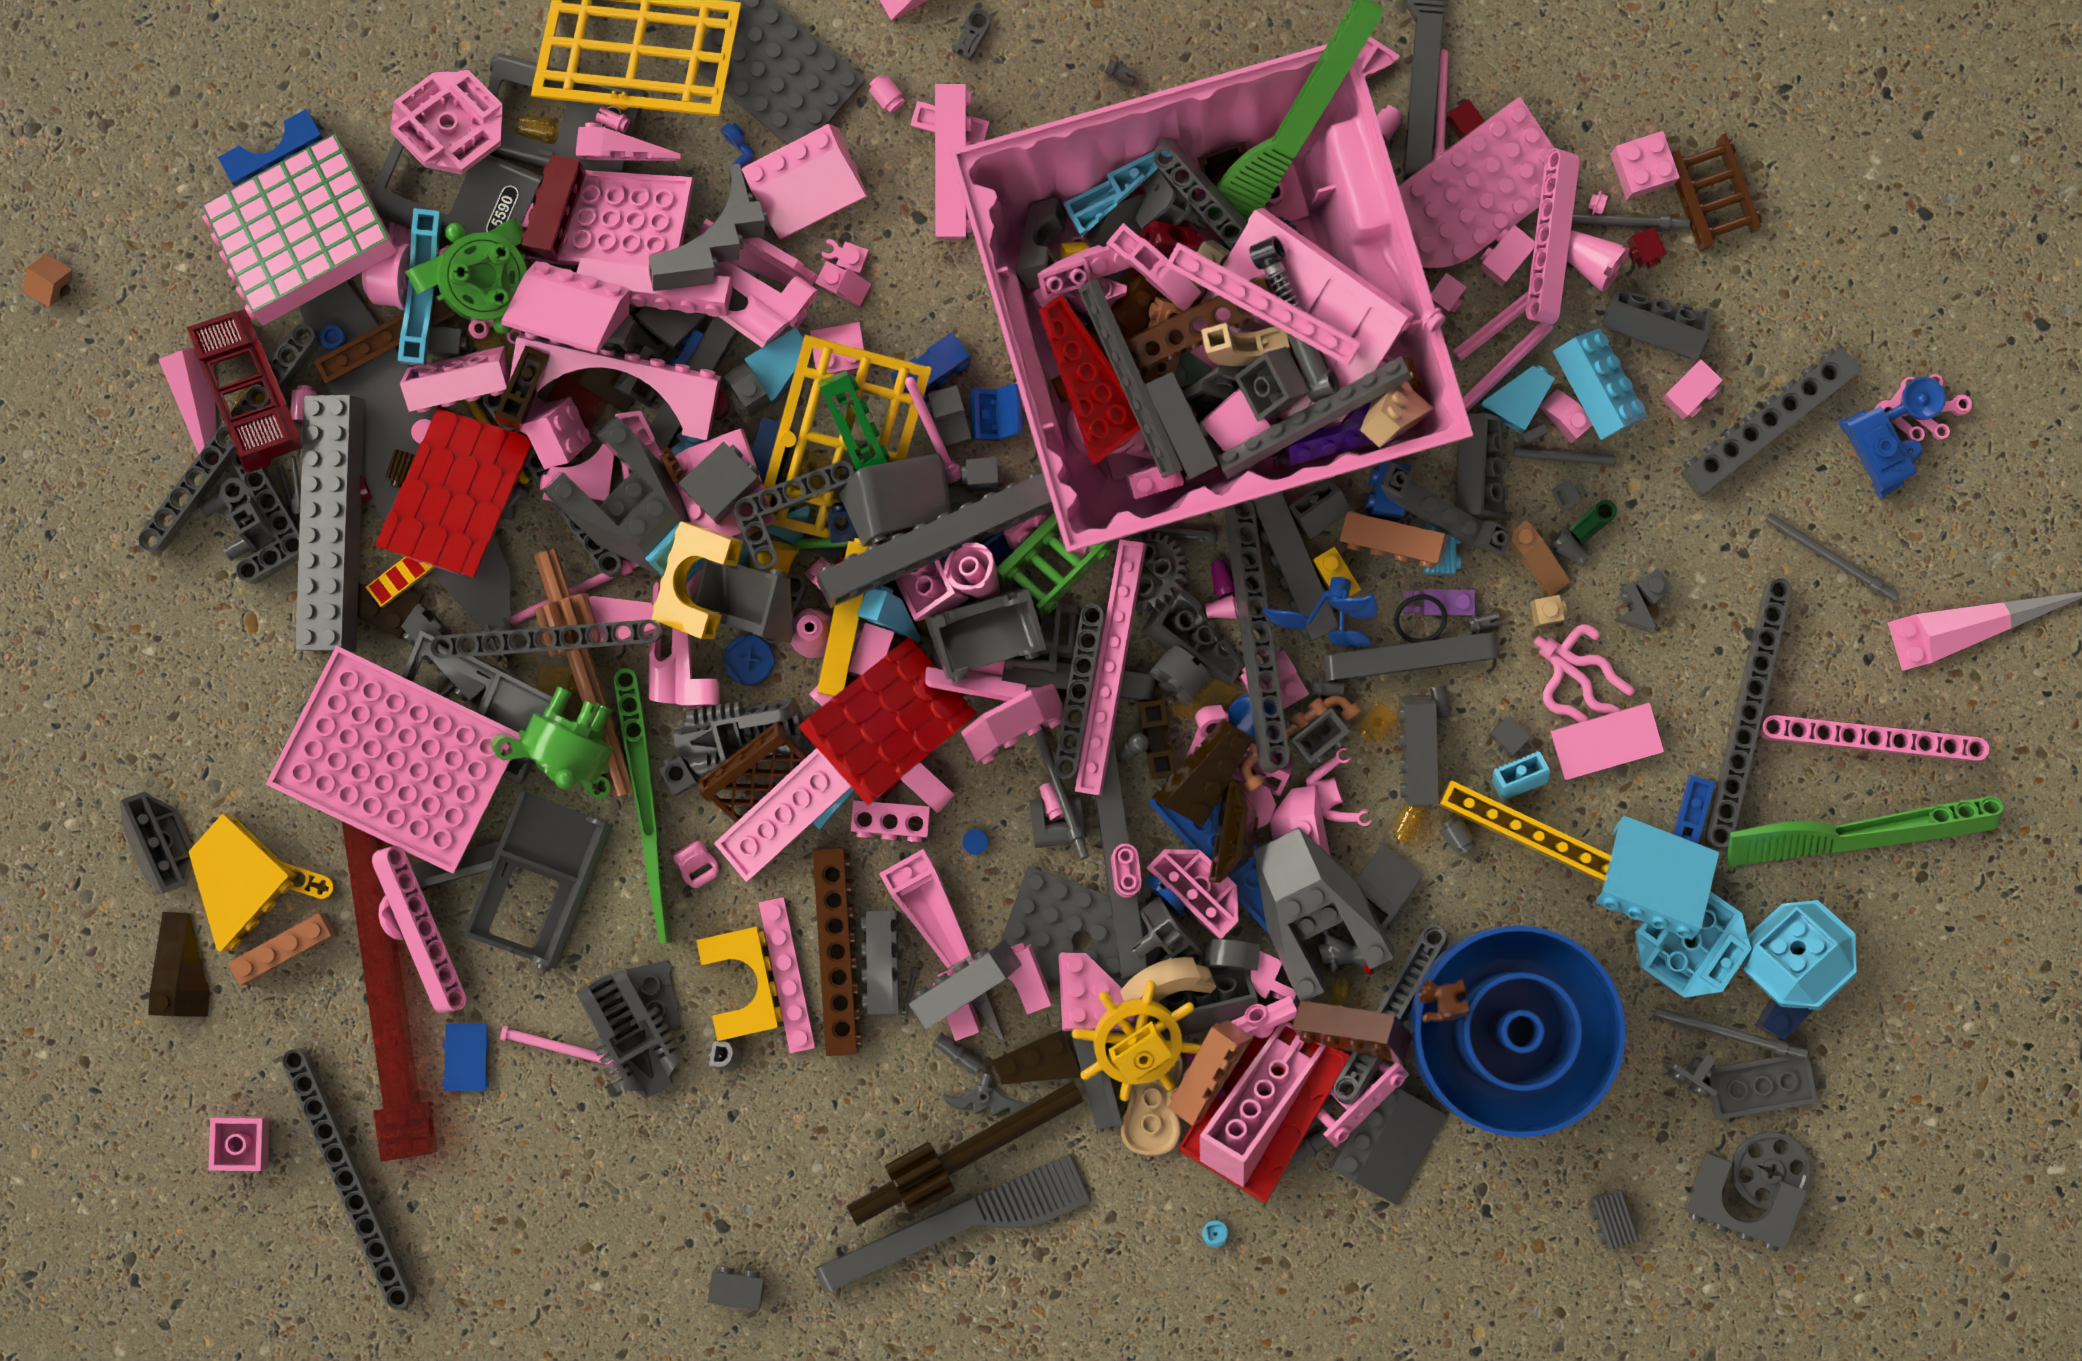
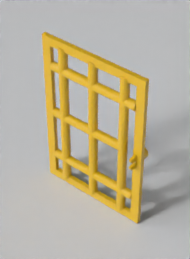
M551 0L531 97L612 105L620 110L632 107L720 117L742 8L741 2L721 0H608L641 4L640 10L591 6L592 0H582L581 5L562 3L563 0ZM651 5L697 9L700 11L699 16L650 12ZM710 11H717L729 14L728 19L709 18ZM560 13L579 15L574 38L555 36ZM589 16L637 20L633 44L584 39ZM657 22L696 26L692 50L643 45L647 23ZM706 28L726 29L721 53L702 51ZM553 46L571 48L566 72L548 70ZM581 50L630 54L626 78L577 73ZM640 56L690 60L685 84L636 79ZM700 61L719 63L714 87L695 85ZM545 80L564 82L563 89L544 87ZM574 83L676 93L683 94L682 101L628 96L625 92L617 95L615 91H612V94L573 90ZM693 95L712 97L711 104L692 102Z
M805 334L764 481V489L777 485L775 482L785 447H792L796 443V436L790 431L804 377L814 379L786 481L798 477L808 441L835 447L836 450L832 464L844 460L845 452L848 450L841 434L837 438L811 431L821 395L818 382L835 375L827 372L832 353L861 360L856 375V381L860 388L856 391L859 400L861 399L862 392L891 399L878 442L879 446L884 444L886 449L888 448L900 402L910 404L897 452L888 451L890 459L886 461L889 462L906 459L919 414L911 395L904 392L905 380L908 378L909 373L918 375L916 384L922 397H924L931 367ZM812 348L822 350L817 369L807 367ZM870 363L899 370L894 389L865 382ZM851 397L845 414V420L850 431H852L856 417L850 404ZM868 446L871 453L875 451L872 446ZM859 448L855 450L856 453L861 454ZM841 468L836 469L834 472L837 479ZM790 486L786 490L790 498L795 499L801 495L800 490L795 489V486ZM834 490L823 496L805 501L820 506L815 524L788 518L789 508L777 512V515L773 514L776 521L770 525L822 538H829L828 528L825 527L827 520L826 508L831 507L834 503L843 501L833 499ZM767 495L769 503L772 497L771 495Z

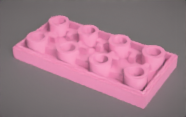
M1649 702L1550 731L1564 780L1664 752Z

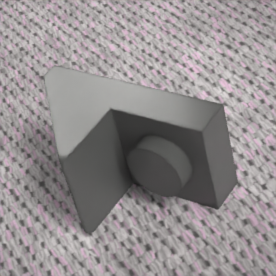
M1635 582L1620 588L1622 592L1620 598L1624 606L1629 607L1631 611L1613 620L1646 632L1656 628Z

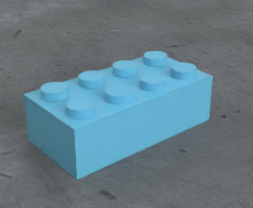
M1600 328L1577 336L1553 350L1556 359L1600 440L1619 433L1648 417L1644 404L1636 396L1632 382L1623 372L1619 358L1614 355L1609 346L1607 336L1602 333Z

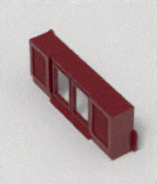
M246 309L234 311L187 327L190 342L244 471L250 473L265 468L271 464V459L302 449L300 435ZM250 352L259 374L220 387L211 365ZM263 382L271 404L232 417L224 395Z

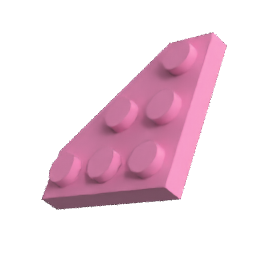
M1086 953L1059 954L1062 1031H1073L1077 1028L1095 1031L1099 1020L1108 1011L1100 1001L1099 994L1102 991H1106L1117 1005L1124 1002L1120 992L1122 988ZM1138 1015L1127 1017L1133 1027L1136 1026ZM1118 1023L1111 1029V1031H1123Z

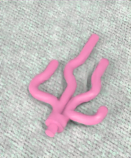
M1588 624L1576 626L1562 645L1551 637L1546 640L1540 635L1533 642L1540 648L1538 653L1549 660L1554 667V674L1543 691L1545 706L1555 714L1570 716L1578 723L1589 719L1578 709L1570 705L1558 704L1553 700V693L1561 683L1564 672L1581 684L1585 702L1592 710L1598 713L1610 714L1621 709L1612 704L1598 702L1594 698L1590 679L1573 665H1597L1602 669L1605 678L1616 688L1628 696H1632L1635 693V689L1615 674L1611 664L1604 657L1599 655L1577 656L1570 651L1583 634L1588 635L1594 640L1600 638V632Z

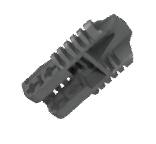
M794 697L788 698L785 701L745 708L741 701H736L734 706L730 702L726 703L725 707L723 704H719L716 708L708 706L707 710L705 707L699 708L698 711L696 709L687 710L684 725L674 729L673 732L675 747L679 756L688 761L694 772L703 778L776 722L784 728V733L803 750L805 734L798 727L803 722L802 712ZM783 743L776 749L775 754L790 755V748Z
M617 968L605 973L576 991V995L599 1035V1038L591 1042L592 1047L595 1048L604 1044L595 1053L597 1056L608 1052V1054L600 1059L602 1064L613 1060V1062L604 1067L606 1072L617 1068L616 1071L609 1075L610 1080L622 1077L613 1083L617 1092L622 1090L638 1091L644 1098L660 1093L673 1082L671 1073L683 1054L679 1047L668 1051V1049L676 1045V1041L671 1039L664 1043L665 1040L672 1036L670 1031L659 1034L668 1028L667 1024L662 1023L655 1027L656 1024L663 1020L662 1015L650 1018L659 1011L657 1006L648 1010L645 1009L623 968Z

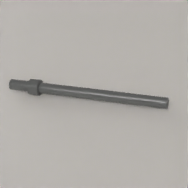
M1573 214L1572 224L1658 227V230H1669L1670 228L1689 229L1690 219L1670 218V215L1639 217Z
M1769 513L1766 517L1765 522L1867 585V589L1875 594L1879 592L1893 602L1898 599L1900 593L1885 585L1884 580L1876 575L1872 577L1774 514Z
M1042 728V730L1034 735L1069 828L1067 832L1071 842H1074L1079 859L1084 860L1090 857L1084 842L1085 835L1082 827L1078 826L1061 777L1054 770L1055 760Z
M1658 1007L1655 1009L1654 1017L1773 1050L1774 1054L1785 1056L1787 1054L1805 1060L1807 1058V1049L1789 1045V1042L1777 1039L1775 1041Z

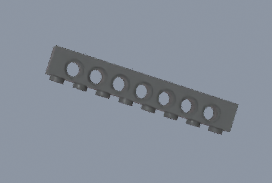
M1843 347L1836 352L1833 348L1821 357L1823 362L1817 367L1814 364L1810 365L1801 372L1803 378L1797 383L1792 379L1781 388L1784 391L1783 394L1779 397L1773 394L1762 403L1765 408L1757 413L1755 410L1750 412L1743 418L1745 423L1737 428L1734 425L1723 433L1725 437L1723 441L1719 444L1713 441L1703 449L1706 454L1700 459L1695 455L1684 464L1686 469L1680 474L1698 497L1713 488L1862 371ZM1823 369H1828L1832 372V380H1828L1823 376ZM1804 384L1812 387L1813 395H1807L1804 392ZM1785 399L1793 403V411H1789L1784 407ZM1765 415H1770L1773 417V426H1769L1765 423ZM1745 430H1750L1754 433L1755 439L1753 442L1745 438ZM1726 445L1734 448V457H1730L1725 453ZM1707 460L1715 464V472H1709L1706 469L1705 462Z

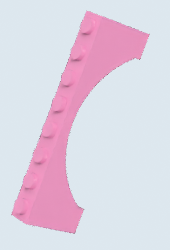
M528 332L517 336L510 379L525 345L550 356L534 400L537 398L538 391L543 386L566 373L595 367L616 369L638 377L654 388L676 414L683 428L682 435L707 440L710 437L721 376L715 375L714 371L700 369V372L690 370V366L685 364L666 365L664 360L650 358V361L640 359V355L634 353L616 354L614 349L601 347L597 353Z

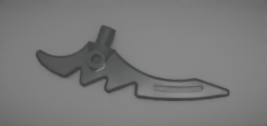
M983 1073L980 1085L976 1084L969 1093L963 1096L943 1094L944 1101L950 1106L965 1110L970 1104H973L975 1114H979L990 1107L991 1116H996L1007 1109H1010V1115L1032 1104L1010 1099L995 1088L990 1087L993 1075Z

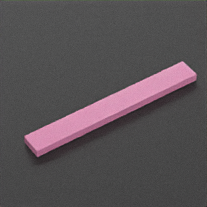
M1177 243L1166 264L1170 269L1347 366H1350L1362 344L1181 243Z

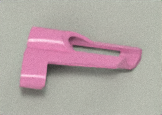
M728 261L719 262L718 273H714V275L730 277L732 287L748 299V304L744 310H728L727 316L719 317L762 348L776 338L788 325L792 328H797L807 315L806 309L813 303L818 294L817 289L799 276H795L783 292L780 293Z
M656 582L653 586V603L658 598L660 582ZM672 628V654L669 657H661V638L651 643L649 652L650 700L686 705L689 708H708V706L720 704V682H718V679H692L690 634Z

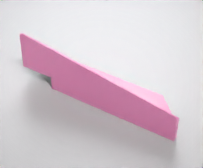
M706 219L703 223L699 236L702 235L714 223ZM760 237L743 239V249L739 251V260L728 261L786 285L795 276H799L811 286H813L818 278V274L804 267L801 261Z

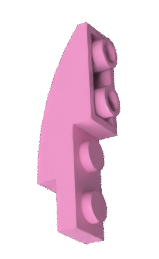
M1124 223L1106 243L1108 247L1146 278L1145 280L1182 311L1187 310L1201 294V291L1187 277L1166 266L1168 259L1147 240L1140 238Z
M1097 245L1068 256L1038 273L1042 298L1045 300L1079 289L1091 280L1131 268L1132 266L1108 246L1102 247Z

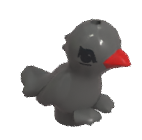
M1330 928L1319 933L1323 940L1322 944L1316 946L1317 956L1321 965L1328 964L1330 973L1333 974L1337 971V965L1348 963L1359 965L1369 975L1373 973L1374 968H1369L1356 942L1355 945H1351L1346 940L1334 935Z

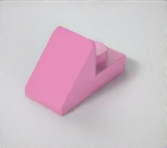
M828 261L825 262L815 282L816 286L861 307L871 287V283L848 268L844 270Z

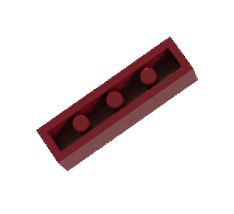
M551 155L549 163L545 165L542 184L536 191L535 206L529 212V224L521 237V245L529 257L551 261L558 260L586 174L580 160Z

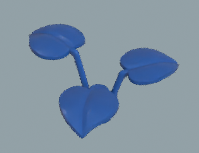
M1333 577L1330 581L1329 591H1323L1322 598L1309 617L1297 612L1271 610L1265 607L1263 612L1271 622L1279 627L1304 629L1306 624H1310L1325 600L1328 599L1329 605L1340 611L1339 631H1329L1328 639L1337 646L1354 648L1370 646L1371 639L1368 635L1358 631H1346L1344 628L1345 613H1349L1354 618L1372 619L1376 616L1378 607L1373 594L1362 598H1348L1351 581L1343 577Z

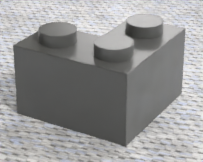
M957 385L928 393L929 401H926L925 404L932 419L935 420L936 428L945 448L949 449L972 442Z

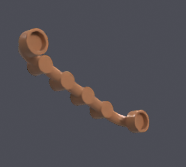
M1331 696L1324 701L1319 697L1308 705L1310 711L1305 715L1298 712L1288 720L1291 725L1286 728L1287 740L1333 706H1340L1344 710L1340 714L1346 722L1362 711V708L1357 702L1351 704L1350 701L1342 696ZM1271 732L1269 736L1274 740V735ZM1256 744L1249 748L1251 754L1243 761L1241 767L1242 776L1246 781L1242 786L1248 794L1265 782L1259 773L1256 776L1252 773V766L1258 762Z

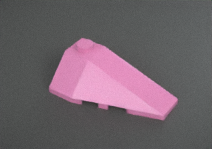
M585 123V127H579L576 156L581 160L683 161V156L680 153L605 127H600V123Z

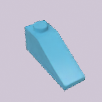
M880 586L878 589L865 593L857 616L880 628L894 632L901 639L906 640L910 637L914 642H920L921 638L902 599L893 595L892 589Z

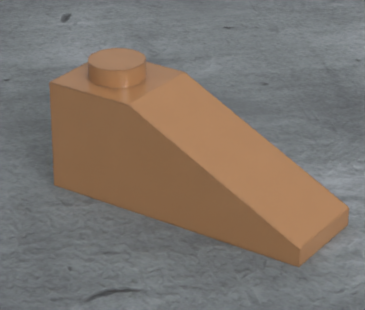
M1525 520L1512 531L1513 535L1508 545L1509 548L1549 597L1555 595L1571 582L1545 541L1528 520Z

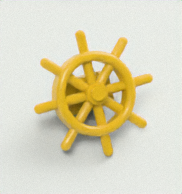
M1152 980L1146 982L1142 999L1127 1000L1117 1005L1106 991H1102L1099 994V999L1108 1011L1099 1020L1095 1031L1078 1028L1072 1031V1036L1075 1039L1093 1041V1048L1097 1058V1062L1081 1072V1078L1088 1080L1103 1070L1111 1078L1122 1082L1119 1098L1123 1102L1129 1099L1132 1084H1144L1159 1079L1168 1091L1174 1090L1175 1083L1167 1072L1178 1060L1180 1052L1196 1054L1201 1047L1200 1044L1182 1042L1181 1031L1177 1021L1193 1012L1194 1005L1188 1002L1171 1013L1163 1005L1152 1001L1156 984ZM1138 1015L1136 1026L1133 1027L1127 1017ZM1149 1015L1160 1020L1155 1024L1152 1021L1147 1024ZM1118 1023L1125 1034L1109 1032ZM1167 1028L1170 1034L1169 1040H1165L1161 1034ZM1105 1044H1116L1115 1046L1109 1049V1054L1107 1055L1105 1051Z

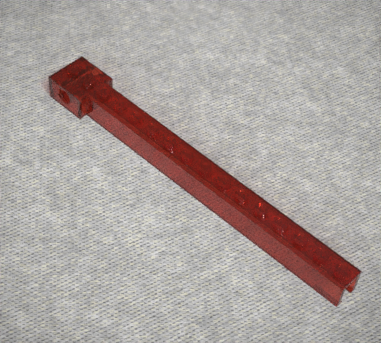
M342 821L383 1108L373 1110L380 1162L438 1152L431 1101L420 1102L397 939H393L385 933L378 915L379 905L385 896V892L374 869L372 857L377 850L383 849V843L381 839Z

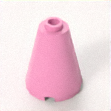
M1571 230L1567 261L1598 290L1603 292L1617 278L1620 273L1618 269L1621 263L1625 264L1630 249L1618 243Z
M976 542L965 543L961 545L960 549L957 551L953 550L949 554L945 562L944 572L952 587L980 600L999 595L1000 583L994 557L984 545Z
M808 608L799 612L793 618L794 634L791 645L795 651L807 658L823 657L833 616L819 608ZM811 626H815L812 632H807Z

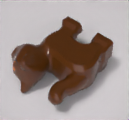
M1463 979L1458 980L1455 984H1443L1441 986L1436 985L1432 980H1428L1420 988L1418 997L1421 998L1420 1003H1432L1438 1000V1012L1424 1014L1422 1016L1424 1023L1429 1021H1453L1461 1016L1471 1015L1467 1000L1457 1001L1458 998L1467 997Z

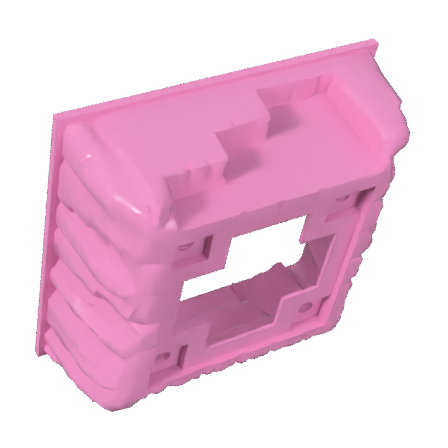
M1328 44L950 151L1066 553L1473 436L1441 327L1434 333L1422 328V316L1431 308L1435 311L1358 56L1296 157L1292 159L1293 162L1289 164V168L1285 171L1286 173L1282 176L1281 181L1278 182V186L1275 187L1279 197L1275 199L1269 198L1264 209L1274 216H1281L1284 220L1290 221L1291 225L1294 224L1297 227V232H1301L1305 238L1415 314L1410 321L1408 329L1398 335L1386 355L1394 360L1399 357L1403 358L1412 376V379L1407 382L1412 390L1434 409L1413 428L1406 430L1403 434L1396 436L1381 447L1372 443L1290 465V463L1274 465L1273 460L1277 456L1269 457L1259 461L1249 470L1245 469L1228 479L1222 468H1216L1185 483L1182 477V486L1178 485L1177 488L1173 486L1172 489L1168 488L1167 491L1164 489L1163 492H1154L1153 495L1149 494L1148 497L1144 495L1143 498L1139 497L1137 500L1129 494L1124 473L1133 471L1138 466L1147 462H1155V460L1126 454V450L1117 454L1107 455L1100 462L1092 466L1089 456L1083 454L1073 445L1067 430L1068 414L1072 406L1041 316L1028 298L1034 291L1033 289L1027 290L1023 281H1020L1016 275L1019 249H1021L1022 233H1024L1025 217L1027 216L1030 204L1057 197L1067 215L1064 232L1047 244L1056 262L1060 261V243L1086 242L1090 246L1093 227L1081 237L1066 212L1064 202L1108 181L1106 174L1155 151L1157 143L1163 138L1175 140L1200 168L1197 157L1244 141L1250 150L1259 143L1274 137ZM1183 169L1177 171L1180 175L1189 174ZM1140 184L1126 198L1145 196L1146 192ZM1201 188L1194 189L1198 194L1205 193ZM1348 415L1343 423L1349 420L1352 415ZM1279 416L1268 418L1267 420L1271 424L1277 423L1276 418H1279ZM1217 445L1218 451L1221 454L1225 453L1223 449L1219 445Z

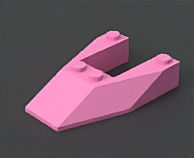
M1052 683L1030 689L986 712L961 733L976 763L982 761L983 765L997 758L995 754L999 752L1000 746L1004 745L1006 749L1018 743L1017 737L1025 733L1031 736L1042 730L1040 725H1043L1044 728L1050 726L1051 729L1061 725L1064 707Z

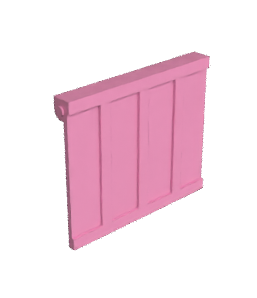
M1256 209L1249 217L1247 226L1222 267L1248 281L1261 274L1265 276L1264 270H1259L1254 265L1250 257L1249 248L1253 244L1271 236H1276L1281 241L1285 250V259L1282 261L1285 267L1283 272L1285 275H1288L1287 281L1291 282L1289 286L1293 288V295H1296L1295 301L1299 302L1297 306L1301 307L1306 313L1362 343L1350 366L1323 353L1329 369L1335 373L1338 379L1340 389L1377 370L1398 335L1408 329L1410 321L1415 314L1266 209ZM1265 276L1267 283L1270 287L1271 281H1268L1269 276ZM1208 290L1201 303L1218 294ZM1222 307L1216 311L1217 317L1221 320H1227L1231 317L1230 311L1227 308ZM1253 315L1249 317V323L1239 328L1232 325L1229 329L1237 333H1251L1274 327V325ZM1196 319L1193 321V327L1197 331H1201L1207 328V323L1203 319ZM1203 340V344L1192 350H1189L1188 347L1185 348L1213 369L1220 365L1209 359ZM1291 346V351L1289 352L1302 378L1305 380L1302 370L1299 366V363ZM1305 395L1278 416L1285 420L1316 402L1311 401L1308 395ZM1349 413L1322 428L1336 427L1343 424Z

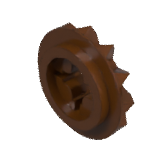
M665 447L661 449L662 455L660 459L672 482H677L679 485V482L685 478V475L672 450Z

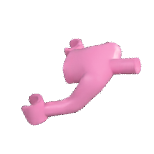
M1342 746L1338 749L1335 757L1325 762L1307 777L1306 786L1317 785L1323 819L1334 822H1358L1361 826H1367L1372 820L1362 821L1360 815L1369 812L1368 809H1362L1359 813L1331 810L1335 805L1343 803L1340 787L1336 777L1321 779L1337 765L1347 763L1351 759V757L1344 759L1340 756L1341 751L1348 749V747Z

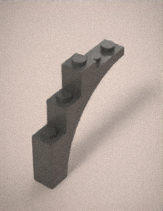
M740 164L730 165V196L723 212L710 228L685 245L666 252L648 255V272L653 291L714 284V273H718V263L739 260V251L743 249V239L764 237V226H768V215L766 210L762 211L760 201L753 202L751 192L747 193L748 183L745 175L742 174Z

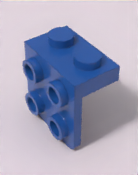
M1017 383L997 390L977 388L970 390L972 440L1001 441L1021 434L1024 419L1021 415L1022 398Z

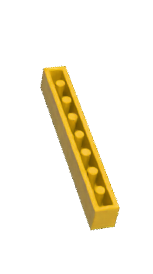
M1452 780L1447 782L1439 799V804H1437L1438 806L1601 883L1605 882L1611 855Z

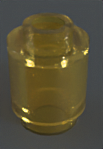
M533 114L521 115L518 121L517 133L526 138L549 143L550 139H554L556 135V124H553L552 118Z
M1405 804L1403 809L1400 808L1391 828V832L1395 833L1393 838L1403 843H1408L1409 840L1414 841L1424 820L1422 817L1424 811Z

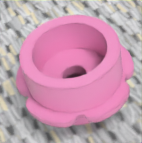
M1599 191L1598 195H1592L1588 208L1593 210V215L1594 213L1600 215L1603 213L1608 195L1601 194L1602 191Z
M1432 308L1429 309L1421 318L1423 322L1422 328L1429 330L1431 333L1437 331L1446 319L1441 313L1442 310L1440 308H1437L1435 311Z

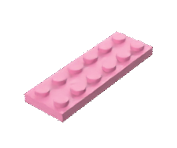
M816 748L714 844L742 878L748 882L852 787Z

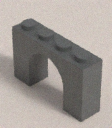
M1705 1151L1684 1207L1685 1211L1689 1213L1688 1217L1702 1223L1704 1219L1714 1222L1713 1227L1728 1232L1730 1228L1739 1232L1738 1237L1753 1242L1754 1238L1763 1241L1762 1246L1773 1251H1778V1248L1786 1250L1807 1191L1804 1188L1779 1179L1770 1206L1761 1216L1750 1220L1736 1218L1725 1210L1722 1202V1190L1732 1162Z

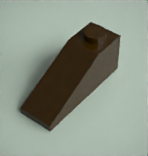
M525 345L495 412L497 423L521 432L522 424L529 414L550 357L548 354Z

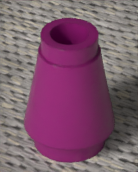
M1217 560L1212 562L1210 567L1214 594H1217L1218 599L1231 594L1235 595L1233 576L1225 561Z

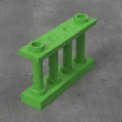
M1055 512L996 568L998 579L1004 585L1009 580H1015L1021 587L1030 591L1031 596L1039 602L1036 605L1037 615L1040 617L1046 612L1048 614L1051 613L1058 605L1057 601L1099 560H1105L1111 553V541L1090 546L1092 551L1083 560L1073 552L1066 553L1064 544L1056 538L1060 529ZM1044 545H1050L1075 567L1065 578L1039 556V550ZM1027 562H1032L1057 585L1047 595L1021 573V568Z

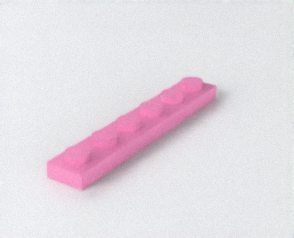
M785 898L759 902L789 1051L794 1053L816 1048Z

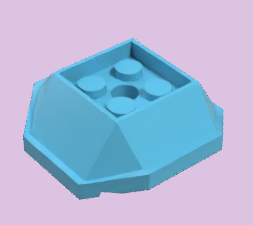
M1711 891L1702 928L1695 936V944L1691 948L1686 946L1685 938H1681L1665 929H1657L1652 924L1644 921L1635 931L1640 968L1683 998L1723 992L1751 951L1742 913Z
M1819 900L1781 904L1747 935L1751 951L1743 961V971L1781 1007L1820 1010L1857 976L1856 934ZM1796 948L1805 949V952L1801 955L1793 954Z

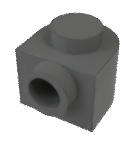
M713 1041L712 1049L709 1052V1066L726 1071H733L739 1068L743 1061L742 1050L728 1042Z

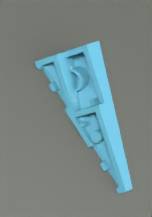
M1155 151L1106 174L1108 181L1063 203L1072 224L1081 237L1158 169L1154 163ZM1169 151L1160 152L1163 156H1172Z

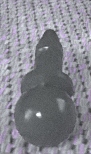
M1141 733L1132 735L1129 740L1124 742V748L1116 752L1117 762L1123 761L1129 756L1135 757L1145 752L1149 746L1147 737Z

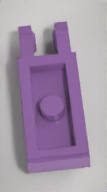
M1424 589L1423 591H1404V598L1418 594H1427L1437 598L1444 605L1447 616L1475 615V590ZM1423 600V607H1404L1405 614L1442 616L1439 607L1429 600Z

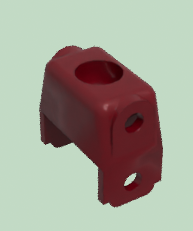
M1159 221L1151 222L1138 234L1140 238L1147 240L1168 260L1177 243H1181L1191 250L1198 252L1204 241L1193 228ZM1134 267L1127 269L1128 274L1136 276L1138 273Z

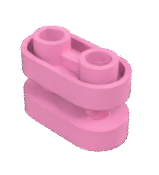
M1121 844L1115 848L1111 856L1113 884L1115 892L1119 896L1131 898L1137 894L1141 887L1139 857L1134 846Z

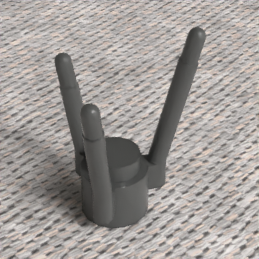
M291 456L295 489L293 497L283 467L279 466L278 470L288 500V509L292 510V515H300L301 490L296 457Z

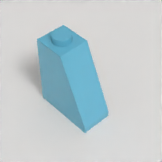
M796 327L745 358L748 367L767 393L772 405L778 403L794 376L803 339L806 334L804 331L799 333Z
M1532 366L1485 399L1480 404L1478 410L1483 413L1499 416L1501 423L1522 434L1555 378L1551 376V372L1546 368Z

